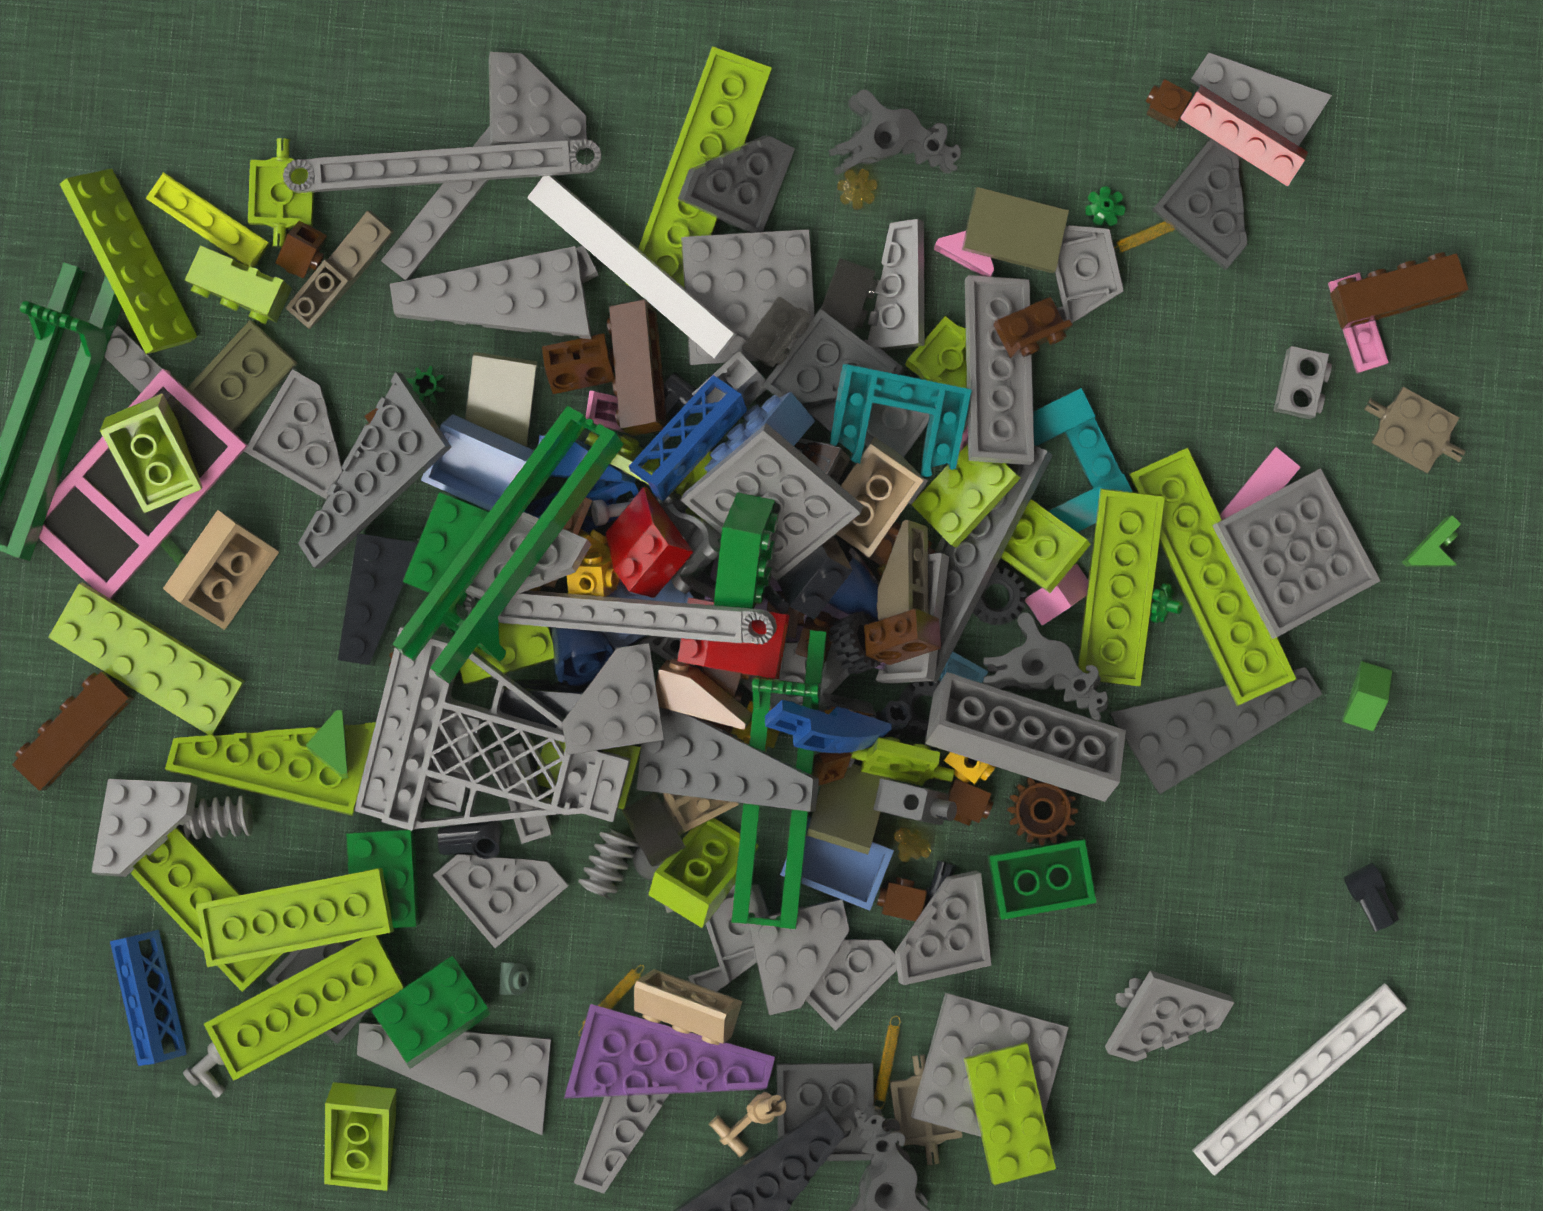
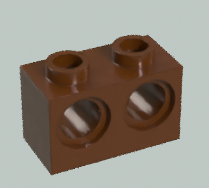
M604 333L591 336L592 339L580 338L542 347L545 372L553 394L613 382V365Z
M916 608L864 626L866 656L887 665H893L941 649L939 618Z

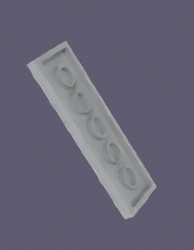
M968 275L965 279L967 389H972L968 406L969 461L1031 465L1034 462L1031 355L1023 357L1022 354H1018L1010 358L993 325L996 320L1030 306L1029 280L974 275Z

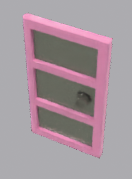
M164 368L129 407L162 393L164 394L178 421L202 484V489L144 513L102 436L56 488L39 535V539L93 589L110 599L115 596L158 548L162 541L166 539L248 447L240 437L176 380L170 371Z

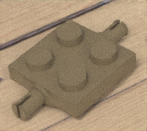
M1405 387L1401 388L1395 400L1387 407L1372 400V398L1367 402L1378 410L1369 405H1366L1364 410L1380 418L1378 430L1370 443L1424 473L1430 471L1433 463L1442 453L1457 462H1460L1462 457L1454 452L1464 456L1465 450L1449 442L1451 432L1459 419L1454 414Z
M921 1054V1067H919L918 1055L912 1056L915 1075L907 1079L890 1081L894 1116L900 1124L899 1131L905 1136L903 1146L913 1144L925 1146L926 1164L933 1165L931 1152H933L934 1163H940L937 1144L949 1139L962 1138V1132L911 1117L926 1063V1055Z

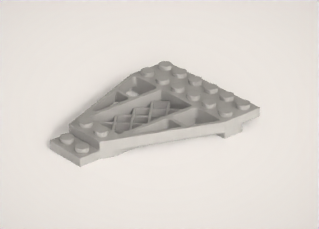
M401 626L399 628L398 635L401 633L405 626ZM433 635L415 661L410 660L394 648L354 811L380 818L383 823L411 831L419 828L556 814L571 815L582 813L614 822L631 758L602 750L567 755L566 748L564 752L558 742H565L562 727L564 719L475 651L472 652L469 659L499 681L492 708L486 709L453 699L451 692L455 677L448 684L435 675L436 672L430 669L451 639ZM506 686L556 724L557 728L502 713L500 711V703L504 687ZM447 709L455 711L451 715L445 717ZM458 715L467 732L454 739L444 722ZM466 715L486 721L473 728ZM496 723L515 728L516 730L503 736ZM489 724L498 740L484 747L475 731ZM442 732L448 743L437 748ZM520 732L529 749L515 756L506 740ZM527 732L547 737V739L534 745ZM470 735L479 751L465 759L456 742ZM551 741L560 758L546 765L537 748ZM501 744L510 760L496 767L487 751ZM451 746L459 762L446 769L437 753ZM531 752L540 769L527 776L518 759ZM482 755L490 771L476 778L468 761ZM562 761L556 783L549 768ZM512 763L521 780L507 787L499 770ZM462 765L467 775L452 770ZM543 772L552 788L538 795L529 779ZM493 774L497 783L483 779ZM430 777L470 788L464 816L434 819L421 818L420 815ZM524 783L528 792L514 788ZM478 791L536 807L532 809L473 814ZM554 792L552 799L546 798L547 795Z

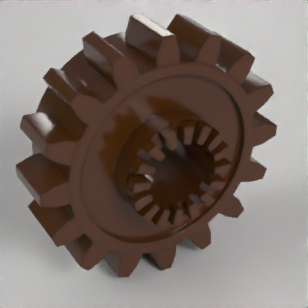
M1029 777L1027 778L1028 786L1026 788L1020 784L1016 785L1020 792L1018 796H1009L1015 804L1014 806L1007 807L1006 811L1014 813L1015 817L1008 822L1010 825H1019L1015 832L1018 836L1024 832L1027 833L1026 842L1031 843L1034 837H1038L1039 845H1044L1045 838H1049L1052 843H1057L1056 835L1060 833L1066 837L1068 835L1065 830L1066 825H1075V822L1070 819V814L1078 813V809L1070 807V803L1075 800V796H1066L1067 789L1058 788L1042 781L1035 783ZM1040 801H1045L1050 806V813L1044 819H1038L1034 815V806Z

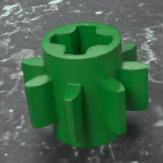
M429 366L427 372H422L416 367L415 372L417 375L414 379L407 378V381L413 385V390L420 396L419 399L423 404L425 399H430L434 404H437L435 396L438 392L446 393V390L439 386V382L445 379L444 376L438 375L434 377V368L432 366ZM427 378H430L429 380L434 387L432 390L427 389L425 394H423L419 383H424Z

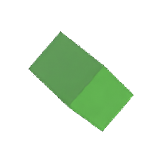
M1363 661L1360 662L1342 722L1374 731L1389 701L1392 670Z
M336 710L306 744L308 751L338 776L346 779L349 778L344 714L342 710Z

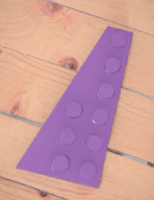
M590 1004L564 1099L764 1090L768 1086L775 1057L729 1043L710 1044L703 1041L701 1035L680 1033L666 1025Z

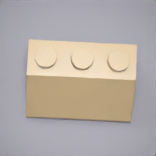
M876 437L872 439L863 452L860 464L856 463L840 485L863 505L862 511L836 533V535L868 557L872 555L924 481V478L901 454Z
M217 510L163 589L184 606L225 630L279 551Z
M655 969L636 981L634 986V1011L642 1013L644 1019L655 1023H660L661 1021L672 1025V1029L680 1033H696L702 1036L701 1039L714 1045L724 1044L732 1037L743 1001Z

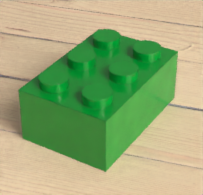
M439 492L403 582L430 593L489 512ZM464 593L456 604L466 607L464 603L468 594Z
M739 492L736 493L722 527L714 606L754 609L756 603L762 604L765 586H769L772 575V567H768V561L773 558L775 541L771 540L772 533L776 532L779 514L774 513L775 500Z
M403 829L347 833L348 873L353 874L382 868L393 928L416 927L420 925L415 829L412 831Z
M1080 838L987 855L998 917L1001 920L1096 903L1085 839Z
M453 956L371 1010L409 1069L490 1015L488 1007Z

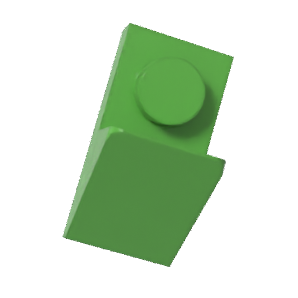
M1452 515L1445 517L1402 563L1406 567L1456 566L1457 564L1439 546L1447 547L1458 536L1455 530L1461 523Z

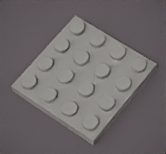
M809 230L682 237L684 288L737 333L718 359H714L688 336L689 364L726 363L738 351L748 361L783 359L814 318Z
M767 423L684 492L681 499L685 505L721 535L723 524L737 492L775 500L774 513L779 514L776 532L772 533L771 540L775 541V550L772 560L768 561V567H772L771 576L776 580H779L857 517L863 508V505Z
M1321 468L1212 525L1272 639L1381 581Z
M945 992L911 1117L981 1137L964 1058L1024 1042L1028 1044L1043 1114H1045L1069 1027Z

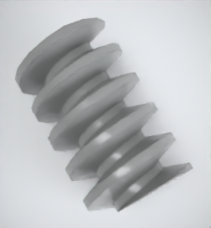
M239 796L237 805H233L231 798L226 797L224 806H220L218 798L214 797L211 807H208L205 799L201 798L198 808L194 806L192 818L184 824L186 840L189 839L191 831L195 839L202 838L204 831L208 838H213L216 831H218L221 837H227L229 829L234 837H238L241 834L242 828L247 836H251L253 830L252 808L250 804L246 805L243 796Z
M610 829V833L600 832L599 834L606 843L594 845L601 853L600 856H589L595 867H584L583 869L590 878L579 879L578 882L585 889L612 900L607 893H617L618 888L612 881H622L624 878L617 870H627L629 867L623 860V857L633 858L634 853L628 846H638L640 842Z

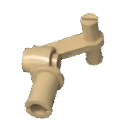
M762 1092V1094L757 1095L747 1106L748 1113L731 1129L719 1115L709 1123V1126L721 1137L720 1142L723 1145L727 1144L738 1157H741L749 1148L737 1135L752 1121L767 1124L774 1117L784 1114L786 1102L785 1100L777 1102L782 1098L779 1095L772 1096L767 1092Z

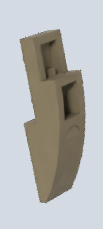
M367 211L329 259L324 260L286 306V309L308 329H311L378 256L376 253L394 231L372 211Z

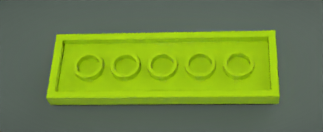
M113 169L69 177L62 181L60 186L145 354L189 343L197 338Z
M1100 488L1077 666L1086 674L1090 672L1086 670V666L1093 665L1097 667L1101 682L1141 686L1165 496Z
M83 582L78 584L48 637L207 735H214L245 683L243 679Z
M176 827L167 835L168 839L151 855L146 854L133 865L135 869L131 874L204 951L196 904L239 896L241 894L189 839L186 840L185 834ZM284 953L217 966L243 992Z
M382 868L196 904L207 967L394 932Z
M378 935L365 937L204 1023V1026L234 1081L386 1000L405 988Z

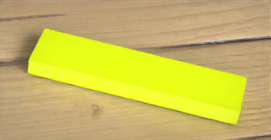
M164 172L146 197L148 201L245 266L254 268L270 245L269 242Z

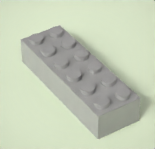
M946 672L933 692L925 744L1105 802L1120 783L1126 730Z

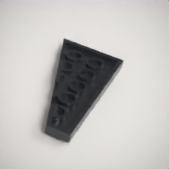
M826 1106L673 1211H788L793 1201L805 1189L818 1168L824 1164L843 1139L845 1130Z

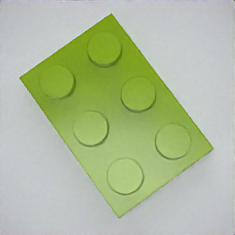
M967 443L959 452L956 469L951 470L949 465H947L911 505L950 545L957 548L1021 477L1007 463L969 461Z
M1030 499L1001 558L1048 593H1051L1091 544L1082 535Z

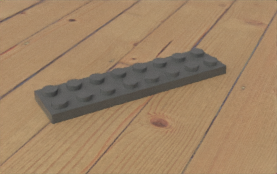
M1034 445V462L1031 465L1007 463L1021 479L957 548L950 545L942 536L934 554L943 553L949 556L940 629L941 649H938L935 679L932 681L934 683H937L1053 456L1044 449Z

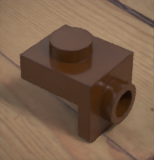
M821 611L815 620L807 616L795 653L807 658L810 630L827 632L825 663L832 644L829 641V636L833 635L830 632V628L839 619L832 617L824 611Z

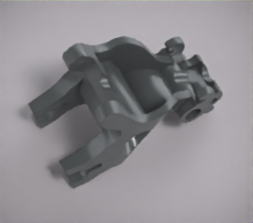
M866 89L860 90L848 100V107L851 111L862 118L860 130L855 132L849 141L835 145V148L828 150L829 157L852 153L851 157L845 159L841 166L833 169L834 175L841 174L858 163L869 165L891 158L898 154L901 149L903 155L914 153L917 165L928 160L931 168L939 165L941 171L949 174L957 170V165H953V163L959 159L961 154L957 144L953 147L945 145L948 133L945 124L937 123L933 127L925 129L911 110L906 108L897 110L887 109Z
M673 491L662 501L653 494L693 550L690 557L670 579L673 586L685 594L691 589L714 601L716 581L710 578L704 570L720 553L721 534L705 520L688 515L685 511L688 506L681 501L682 495Z
M1029 613L1019 615L1017 621L1022 634L1027 639L1026 642L1003 656L984 658V665L988 666V673H996L993 676H985L984 684L1001 690L1016 687L1023 691L1047 690L1054 684L1056 690L1065 689V702L1077 700L1078 709L1089 708L1091 717L1096 721L1100 720L1099 712L1107 709L1109 700L1105 691L1102 693L1096 692L1101 682L1097 667L1088 665L1086 670L1090 672L1088 674L1083 673L1076 665L1072 652L1066 644L1043 637Z
M874 1105L868 1106L862 1113L859 1108H856L855 1117L862 1129L860 1137L866 1140L862 1147V1152L873 1154L870 1161L871 1164L866 1167L859 1181V1195L848 1211H931L927 1207L928 1201L924 1193L916 1187L917 1175L913 1165L910 1163V1156L905 1149L900 1147L905 1143V1136L899 1131V1122L894 1118L885 1119L881 1114V1109Z

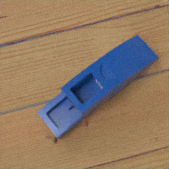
M781 700L765 715V727L793 735V745L795 747L824 753H846L873 746L878 737L882 738L892 730L890 723L850 711L846 708L836 707L829 714H826L820 710L810 709L786 700Z

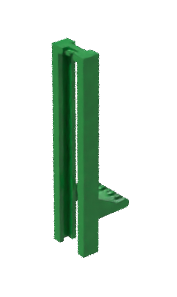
M63 262L47 308L26 300L20 306V312L28 315L36 340L0 437L1 506L63 331L67 329L78 333L81 344L8 546L0 544L1 552L28 561L31 560L122 308L105 276L89 322L70 316L85 271Z
M567 406L392 645L402 655L415 661L443 623L454 633V636L430 669L436 672L435 675L448 684H450L475 648L491 655L497 661L503 660L506 650L499 643V615L624 445L618 435L601 424L596 425L592 419H586L583 414ZM586 428L597 434L599 437L465 621L457 615L456 603L582 431Z
M810 630L805 683L774 680L761 676L753 678V714L750 746L763 751L766 750L768 727H765V715L770 711L771 693L803 696L802 706L819 710L827 632ZM798 747L796 767L812 776L815 751ZM743 803L731 922L796 929L809 811L793 809L791 811L781 916H777L776 919H770L769 917L760 918L755 917L754 913L749 912L760 805Z

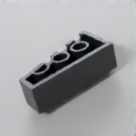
M357 533L338 653L339 661L374 666L406 589L407 583H404L403 579L418 543Z
M512 679L563 719L566 718L590 685L570 686L567 680H563L562 683L557 681L555 685H550L548 679ZM506 686L504 687L500 703V711L502 713L557 728L556 724ZM508 727L510 730H516L515 728Z

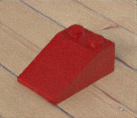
M646 487L641 489L605 533L613 569L627 590L653 599L693 553V550Z
M689 597L687 600L689 604L714 605L713 600ZM768 611L775 618L777 629L774 636L764 644L681 638L677 661L779 679L790 615ZM761 619L752 620L751 625L756 633H767L764 621H761Z

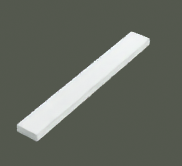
M543 176L527 198L714 359L719 358L737 333L554 176Z
M1384 983L1192 1151L1215 1176L1407 1009L1406 1006Z

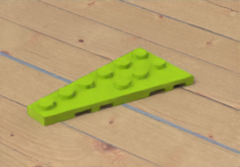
M376 722L361 725H345L349 778L342 779L308 751L306 744L320 729L315 727L270 730L258 733L244 732L232 735L173 738L165 770L353 816Z

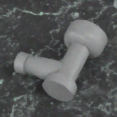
M630 498L629 502L607 505L603 500L592 501L591 514L594 524L596 526L605 525L610 517L620 516L634 498Z
M212 1041L207 1047L208 1054L192 1069L188 1067L184 1070L183 1074L194 1086L201 1082L217 1098L225 1091V1088L219 1085L209 1070L216 1063L224 1065V1062Z

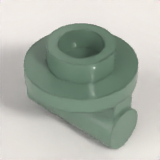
M501 962L499 994L516 996L523 994L530 983V976L526 966L514 962Z

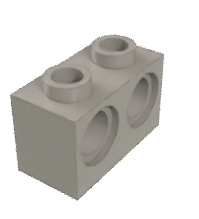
M1293 346L1286 350L1274 412L1306 419H1312L1316 416V412H1322L1325 395L1320 394L1323 382H1328L1332 364L1327 363L1329 354ZM1302 360H1308L1313 363L1315 367L1313 376H1305L1301 372L1300 363ZM1296 391H1302L1307 395L1308 404L1306 407H1299L1294 403L1293 395Z
M740 351L713 374L741 393L746 407L766 390L762 386L766 380ZM708 378L698 389H696L692 393V395L694 396L710 378ZM715 387L707 396V403L719 402L726 394Z

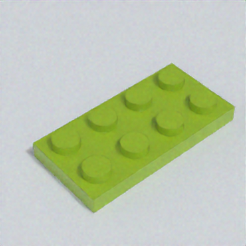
M1024 1042L965 1057L964 1063L992 1184L997 1185L1055 1170V1162L1028 1044Z

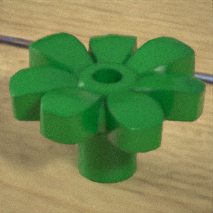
M1107 186L1101 187L1100 195L1096 192H1091L1087 197L1088 201L1092 204L1085 207L1086 216L1095 215L1093 224L1100 227L1106 221L1107 225L1112 227L1117 224L1116 216H1123L1125 213V207L1118 205L1123 199L1122 194L1115 192L1111 195V189Z
M1162 584L1160 590L1155 589L1152 598L1156 602H1153L1151 607L1152 614L1150 619L1152 622L1164 623L1167 619V613L1180 614L1182 612L1183 602L1172 599L1174 592L1170 584Z

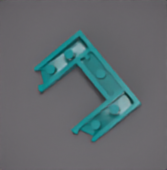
M843 364L830 444L835 447L838 442L853 453L850 460L860 464L872 403L929 414L921 476H932V467L948 463L951 470L956 469L972 389Z
M1082 388L1033 412L1034 445H1041L1065 433L1092 487V490L1048 511L1076 532L1096 523L1100 488L1133 492L1125 475L1121 473L1094 418L1096 416Z

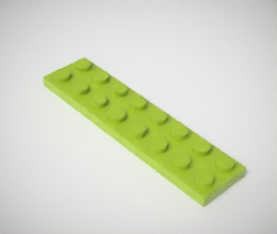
M713 46L638 248L683 288L684 273L681 238L712 235L718 219L678 200L688 171L745 144L772 68Z
M1189 449L1181 450L1129 474L1137 493L1165 496L1159 541L1236 706L1295 680L1296 677L1277 637L1272 639L1212 526L1222 521Z

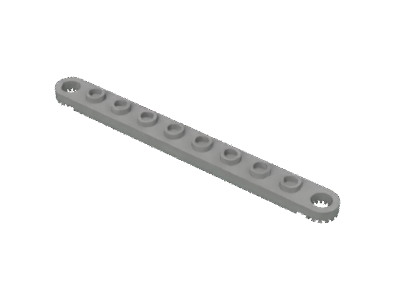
M584 139L293 160L284 168L283 179L287 187L293 192L310 193L580 174L595 171L601 163L602 154L596 143ZM583 148H589L595 154L593 161L588 165H582L576 159L578 151ZM304 168L307 170L308 178L304 184L296 185L292 182L291 175L295 169Z
M531 590L513 596L498 617L499 623L754 644L768 642L774 636L777 629L775 618L768 611L762 609ZM469 594L464 603L468 615L476 606V597ZM761 619V621H764L767 633H756L751 625L752 620Z

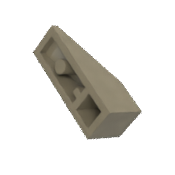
M910 520L902 522L878 587V620L915 608L928 613V527Z

